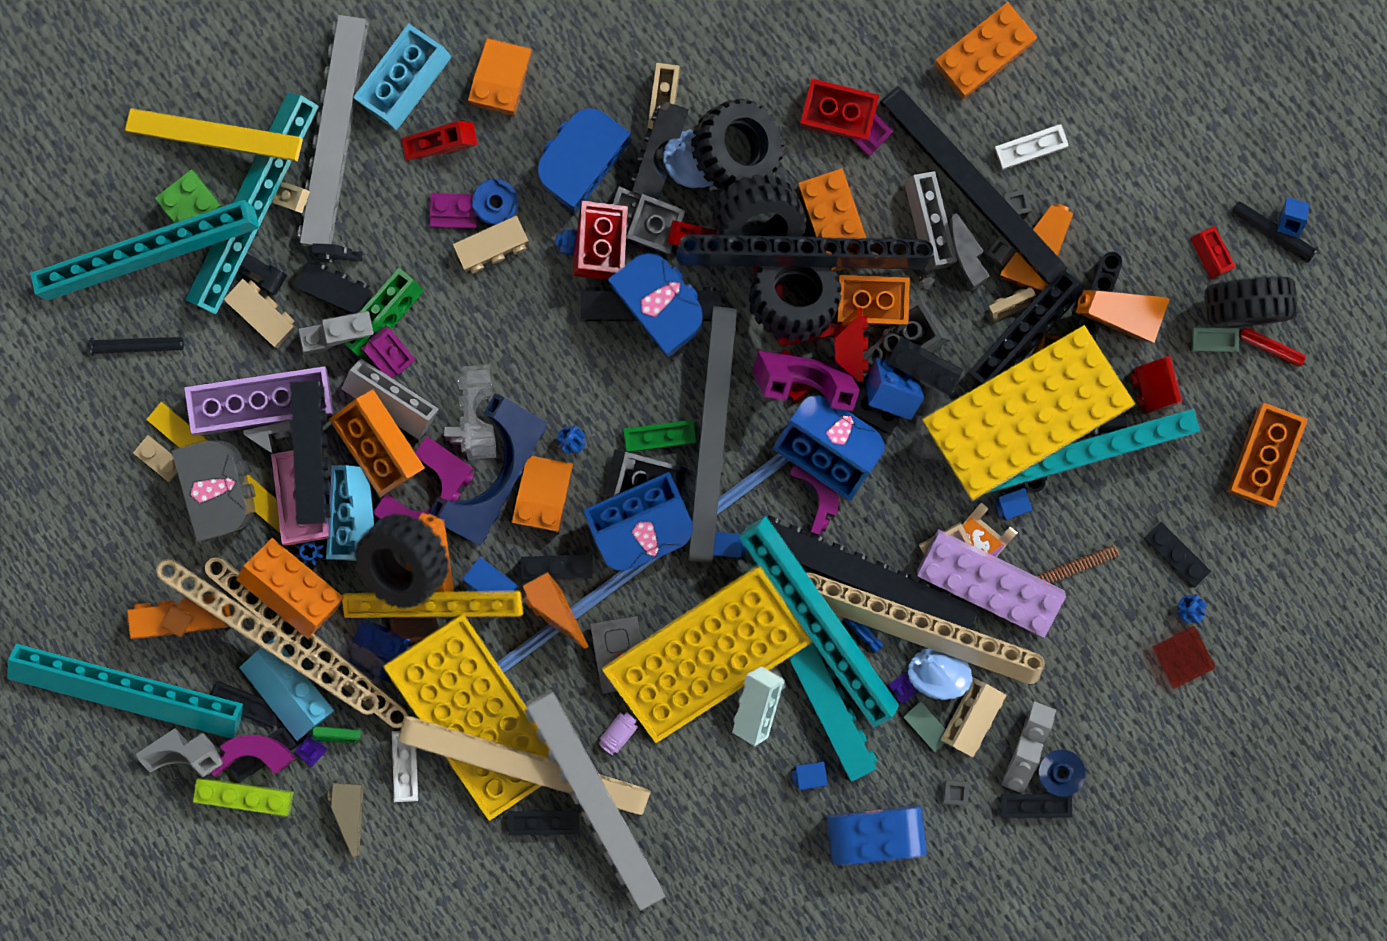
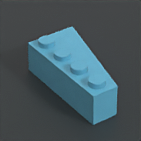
M348 465L332 466L329 503L331 505V518L328 520L330 538L327 539L326 559L357 561L355 559L356 544L362 535L374 525L370 481L361 467Z

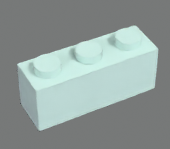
M763 667L747 674L744 680L745 688L739 698V710L734 717L735 724L732 733L754 746L768 738L784 683L782 678Z

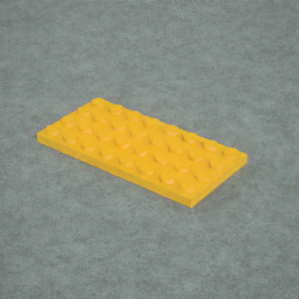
M1084 325L927 416L922 422L973 501L1134 407L1135 403Z
M758 565L605 665L602 670L655 743H658L744 687V680L749 672H753L760 667L769 671L813 641Z
M464 614L454 618L384 665V668L420 720L551 759L548 755V751L551 750L547 742L542 744L536 733L539 730L536 722L531 723L525 713V710L528 708ZM445 756L489 821L543 786Z

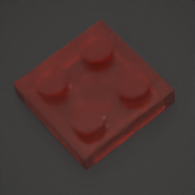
M1195 626L1152 646L1173 689L1216 668Z

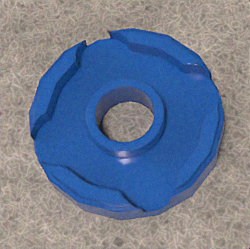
M501 179L482 182L475 189L472 196V208L475 215L481 222L493 226L512 218L518 209L516 191L509 183ZM490 197H498L501 201V206L499 208L491 207L489 204Z

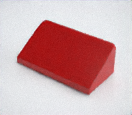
M1215 226L1190 238L1210 279L1236 267Z

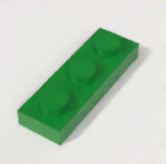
M693 420L624 429L627 452L696 444Z

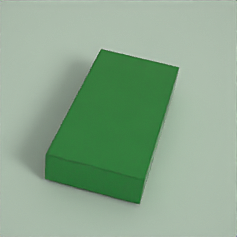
M313 727L312 730L313 741L357 744L361 737V730Z

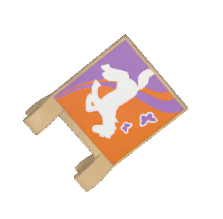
M981 502L962 526L970 538L972 546L997 557L1017 532L1012 527H1009L1002 536L996 533L981 520V517L988 510V507Z

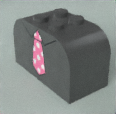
M214 440L172 450L197 542L242 530L251 523L255 514L253 497H256L253 484H249L247 479L249 474L247 462L242 460L239 450L233 444L223 440Z

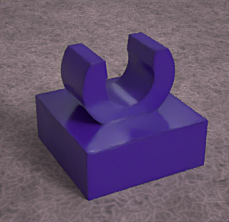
M908 671L888 684L901 704L919 692L913 686V683L910 682Z
M309 734L294 752L313 767L328 749L320 741H313L312 734Z

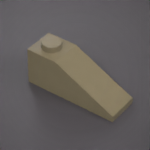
M334 783L333 788H329L328 802H332L331 808L351 855L357 857L360 852L364 784Z

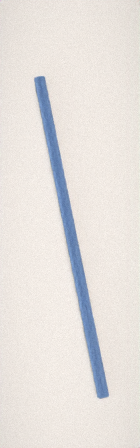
M778 453L719 497L717 514L790 460ZM658 558L630 570H621L571 607L575 619L579 618ZM550 624L546 625L499 660L497 664L505 673L560 631Z

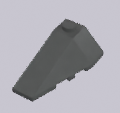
M919 298L909 305L908 325H890L886 328L876 344L871 346L863 356V359H868L869 371L876 358L889 360L901 337L930 352L949 342L950 338L938 318L923 300Z

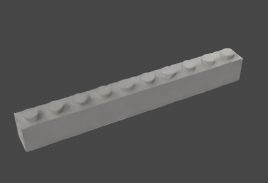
M338 15V21L333 23L332 35H335L334 44L329 46L328 57L331 58L330 67L326 66L324 79L327 80L326 89H322L321 103H324L323 110L317 116V125L320 128L318 135L315 134L313 148H316L315 157H311L309 171H312L311 180H307L305 188L310 193L301 213L304 217L303 226L300 225L298 229V239H301L300 243L303 246L312 247V243L332 244L356 101L353 97L358 89L368 30L366 19Z
M552 689L527 701L528 709L525 710L529 721L531 723L536 722L539 728L536 733L542 744L547 742L551 749L548 751V755L553 764L559 763L562 769L559 774L565 785L570 783L574 790L570 792L576 805L581 803L585 811L582 812V815L587 825L593 824L596 830L593 835L599 846L604 844L607 850L604 855L610 866L615 864L619 872L615 874L622 886L627 885L630 892L626 894L633 906L637 904L639 909L643 910L664 898L665 894Z

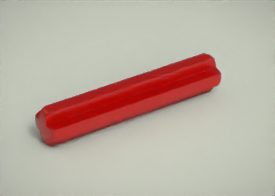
M1244 327L1239 335L1241 340L1298 367L1302 366L1306 359L1304 354L1247 327Z

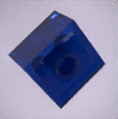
M362 620L352 640L349 662L391 683L392 678L384 668V665L405 652L411 640L371 620Z

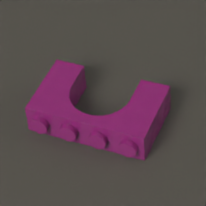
M758 350L752 372L764 397L787 400L792 382H799L821 391L831 408L853 411L859 388L852 375L838 363Z
M427 436L415 452L419 460L434 469L439 475L442 482L441 498L458 501L461 497L459 491L462 486L465 485L467 487L473 480L475 475L472 472L474 469ZM386 494L373 514L379 518L390 516L391 514H401V516L407 514L415 519L419 518L422 513L428 515L431 508L424 511H413Z

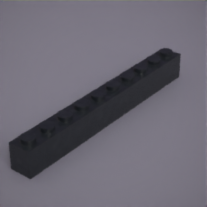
M768 515V520L799 564L872 595L971 630L980 609L974 603L964 598L962 600L954 598L953 593L943 588L940 591L931 588L932 583L923 579L916 582L910 579L911 574L899 569L897 573L888 570L889 565L876 560V563L873 564L866 561L868 556L855 551L854 555L845 552L846 547L833 542L832 546L823 543L825 538L813 533H811L810 537L802 534L803 529L790 524L789 528L780 524V519Z

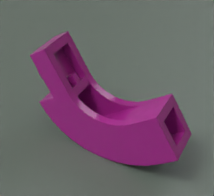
M794 464L790 477L808 483L817 493L819 507L810 533L819 536L821 531L826 532L830 520L826 518V515L836 516L839 504L838 493Z
M245 735L233 738L220 746L226 753L225 755L219 754L223 764L211 771L213 776H219L240 757L251 755L260 758L274 774H278L294 761L296 757L285 745L271 737Z

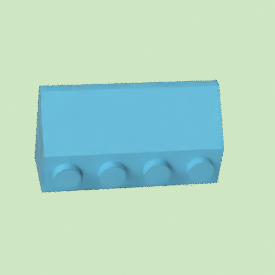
M408 23L353 98L397 131L452 56L442 45Z
M275 637L267 644H272L275 641ZM263 647L256 651L240 667L241 671L297 741L313 730V727H317L334 713V710L308 677ZM282 647V655L286 658H290L291 656L289 655V653L286 651L284 647Z

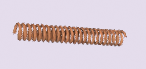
M1114 545L1108 546V548L1105 547V549L1098 550L1094 554H1088L1084 558H1077V561H1070V564H1063V566L1060 565V567L1053 568L1049 572L1039 573V576L1036 575V577L1042 578L1045 581V576L1047 582L1050 583L1047 577L1048 574L1051 582L1054 583L1051 576L1052 573L1055 581H1057L1054 571L1058 579L1061 580L1058 573L1059 571L1064 579L1061 569L1065 577H1068L1065 568L1069 576H1071L1068 566L1073 575L1075 573L1072 565L1075 572L1078 573L1075 563L1081 572L1082 570L1078 563H1080L1084 571L1085 567L1086 569L1092 568L1089 558L1093 566H1095L1092 556L1096 564L1099 565V562L1102 564L1099 553L1104 562L1106 560L1103 553L1107 561H1109L1106 551L1110 559L1116 558L1113 548L1117 556L1119 557L1120 555Z

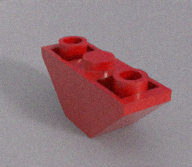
M862 307L856 308L834 330L835 361L859 382H864V373H868V359H863V352H868V338H863V330H868L867 315L863 316Z

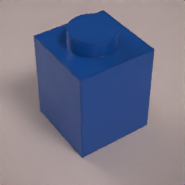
M1287 197L1279 214L1277 232L1300 238L1307 223L1309 203Z
M1025 488L996 498L998 503L994 504L998 516H1003L1004 520L1033 511Z
M715 532L713 556L741 558V554H746V547L739 538L741 534Z
M824 761L795 765L796 771H792L793 784L798 785L799 790L827 786Z

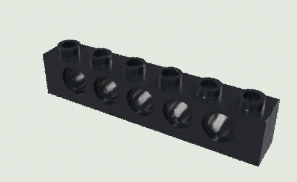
M1065 271L1054 282L1047 285L969 372L973 381L981 386L1022 362L1082 295L1083 288L1081 283Z

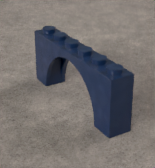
M496 393L483 414L496 424L503 438L505 454L499 476L484 493L469 500L451 501L438 496L428 515L444 520L446 528L479 546L488 537L491 525L498 518L503 503L511 495L514 483L522 475L523 467L533 455L534 447L544 435L545 427L548 423Z

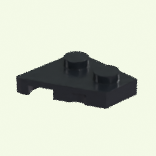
M312 243V253L317 259L321 260V263L334 264L335 260L362 261L363 252L352 251L350 248L335 244Z

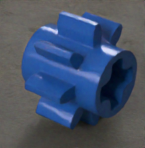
M563 229L562 235L557 234L555 245L560 247L559 253L574 256L577 231Z
M575 425L572 428L569 426L564 427L558 433L557 439L560 442L557 443V446L567 455L571 452L577 454L585 447L583 438L586 437V434Z
M317 540L311 543L304 542L302 546L296 545V548L300 550V554L296 558H303V564L305 565L311 561L316 566V559L318 557L324 558L320 554V550L324 546H317ZM308 546L310 548H315V551L312 553V558L308 555H305V552L308 551Z
M1197 594L1194 596H1184L1177 604L1180 610L1176 613L1187 624L1190 622L1198 623L1206 615L1203 609L1207 607V604Z

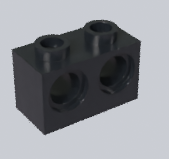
M862 388L854 409L850 413L891 436L901 416L895 415L892 421H886L882 417L883 410L876 407L871 410H864L861 406V401L867 398L866 389Z

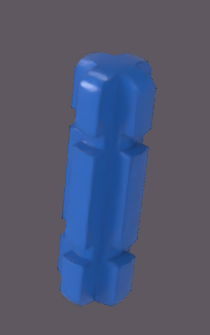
M845 618V623L850 628H853L858 637L865 644L867 643L874 653L882 648L883 643L874 637L875 635L866 625Z

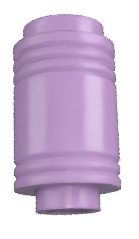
M620 712L599 738L600 742L598 744L611 755L615 752L618 753L638 728L635 724L638 720L628 712L625 714Z

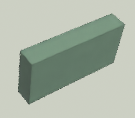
M1191 328V352H1239V328Z
M921 701L903 717L934 752L945 744V742L941 741V738L946 729Z

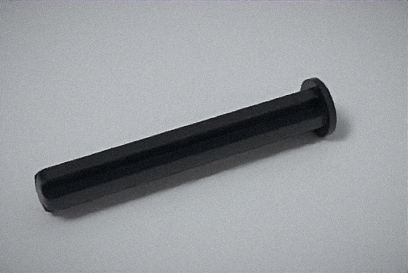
M1238 201L1232 210L1233 214L1307 259V263L1312 260L1319 248L1317 246L1314 248L1300 238L1277 232L1278 224L1241 201Z
M183 337L106 340L90 338L89 340L91 356L102 353L181 351L184 349Z

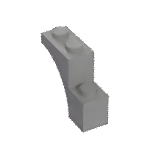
M369 311L322 320L321 325L299 329L303 355L323 352L338 344L374 335Z
M1035 701L1033 702L1027 714L1017 747L1003 777L1002 786L1022 794L1024 793L1039 764L1043 744L1052 728L1055 709Z
M176 728L136 754L140 763L150 773L165 765L184 763L193 766L204 777L223 764L215 745L204 733L187 742Z

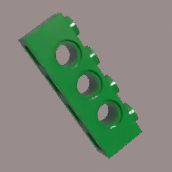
M398 268L359 313L369 311L374 335L385 325L392 329L423 294L424 290L414 279ZM373 336L351 340L343 344L360 359L365 360L367 355L361 349V346L369 343V339Z

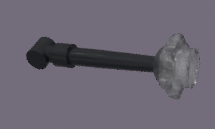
M888 235L883 239H893V237ZM912 269L920 277L918 286L920 290L922 288L928 290L937 281L934 278L937 274L936 272L923 273L921 269Z

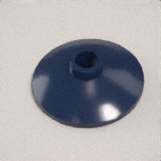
M1055 750L1046 755L1039 767V779L1042 786L1049 793L1059 797H1067L1075 794L1082 788L1086 779V768L1081 758L1075 753L1068 750ZM1063 770L1066 774L1065 778H1059L1057 772Z

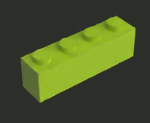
M201 777L197 778L193 802L288 816L291 814L294 791Z

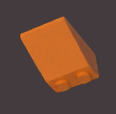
M487 38L473 79L468 99L470 105L515 116L532 49Z
M839 275L838 281L841 283L842 290L840 294L842 296L836 313V324L840 325L856 308L862 307L863 316L867 315L868 326L908 325L910 278Z
M531 456L524 466L512 523L560 533L573 464Z
M548 573L523 586L526 595L523 596L529 608L532 607L536 616L541 615L548 624L584 649L589 647L562 589Z

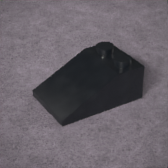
M614 449L603 495L614 497L670 472L679 495H681L687 468Z

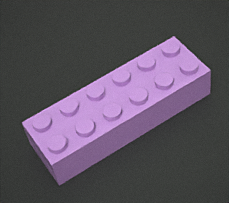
M318 367L184 387L191 434L200 436L266 426L284 421L292 422L290 382L320 381L321 386H325L326 396L325 400H321L322 410H326V416H333L326 367Z
M939 529L917 569L918 577L1044 638L1066 598L1065 590Z

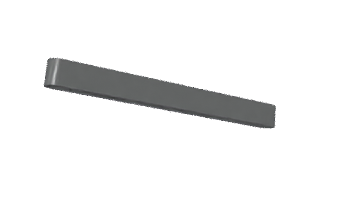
M713 306L692 515L693 532L690 537L688 561L712 563L736 325V308Z

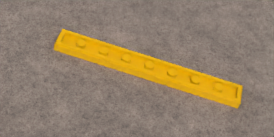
M131 108L125 128L126 132L296 162H298L303 141L301 137Z
M160 402L146 419L179 448L208 441L202 435H192L190 425L163 402ZM247 475L248 482L253 484L256 497H253L255 512L281 533L277 498L250 475Z
M520 591L434 592L424 603L413 608H398L397 605L390 606L386 604V601L377 599L374 593H344L342 595L344 597L342 603L345 618L458 617L462 614L465 617L521 616L523 614Z

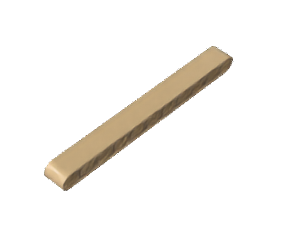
M212 558L207 561L205 571L211 579L261 620L302 646V640L305 636L296 629L292 634H287L284 631V625L287 621L278 614L274 619H268L266 610L269 606L260 599L256 604H250L248 596L251 592L241 584L236 590L231 588V579L238 577L240 573L237 569L221 558ZM216 562H220L223 566V570L219 575H215L212 571V566ZM313 634L311 636L313 645L310 649L306 650L320 658L323 651H328L331 654V660L328 663L336 670L343 665L349 669L348 678L356 683L361 680L365 681L369 692L376 697L381 695L385 698V706L382 709L377 708L374 713L390 726L395 728L402 727L403 721L400 724L395 723L392 720V714L394 711L399 710L403 713L404 718L405 716L409 717L406 708L316 634ZM324 671L334 679V674L331 671ZM344 684L343 687L353 695V686L351 684ZM364 697L361 700L370 710L373 708L374 702L370 697Z
M165 560L159 564L157 573L162 581L359 712L371 714L377 710L378 699L374 694L174 561ZM166 565H172L175 568V574L171 578H166L161 573L162 568ZM186 578H191L195 581V588L191 591H185L181 586L182 581ZM210 591L215 594V601L212 604L207 605L202 602L201 597L204 592ZM232 605L235 608L234 616L231 618L224 617L221 613L222 607ZM245 618H251L255 622V628L251 631H245L241 626V622ZM265 631H271L275 635V641L272 644H264L262 642L261 635ZM286 644L292 645L295 649L294 655L290 658L284 657L281 653V648ZM306 657L314 660L315 666L311 671H306L301 666V661ZM326 670L334 674V681L331 684H325L321 680V674ZM344 684H351L353 686L354 693L351 697H344L341 694V687ZM364 697H370L373 700L374 705L371 710L366 711L361 707V700Z
M806 573L835 615L1024 683L1034 684L1041 675L1045 662L1037 653L814 573Z
M408 716L404 718L398 736V741L569 794L574 791L570 783L565 785L559 774L562 769L558 762L553 764L551 759ZM599 774L617 808L641 815L644 813L650 795L648 789Z

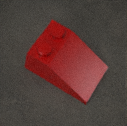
M811 78L800 128L821 134L869 140L879 95Z
M581 201L572 276L608 280L625 267L628 206Z
M1170 356L1132 369L1133 374H1130L1131 383L1134 388L1137 387L1139 396L1136 397L1139 410H1143L1144 414L1172 408L1182 402Z

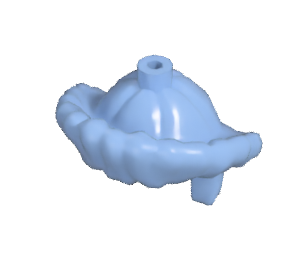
M693 130L682 131L680 139H670L663 153V164L670 177L677 184L689 188L712 186L714 182H708L703 177L705 175L704 172H699L696 167L698 165L697 159H693L692 152L695 149L691 146V138L696 136L693 134Z
M930 648L923 649L915 654V657L912 658L911 663L908 665V676L913 686L919 692L934 699L946 700L963 696L970 689L973 679L968 662Z

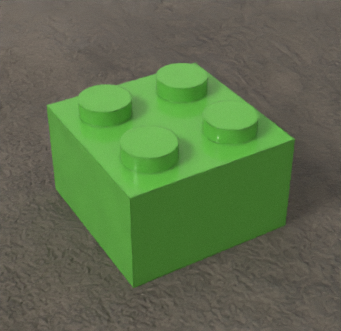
M192 169L155 198L174 223L222 207Z

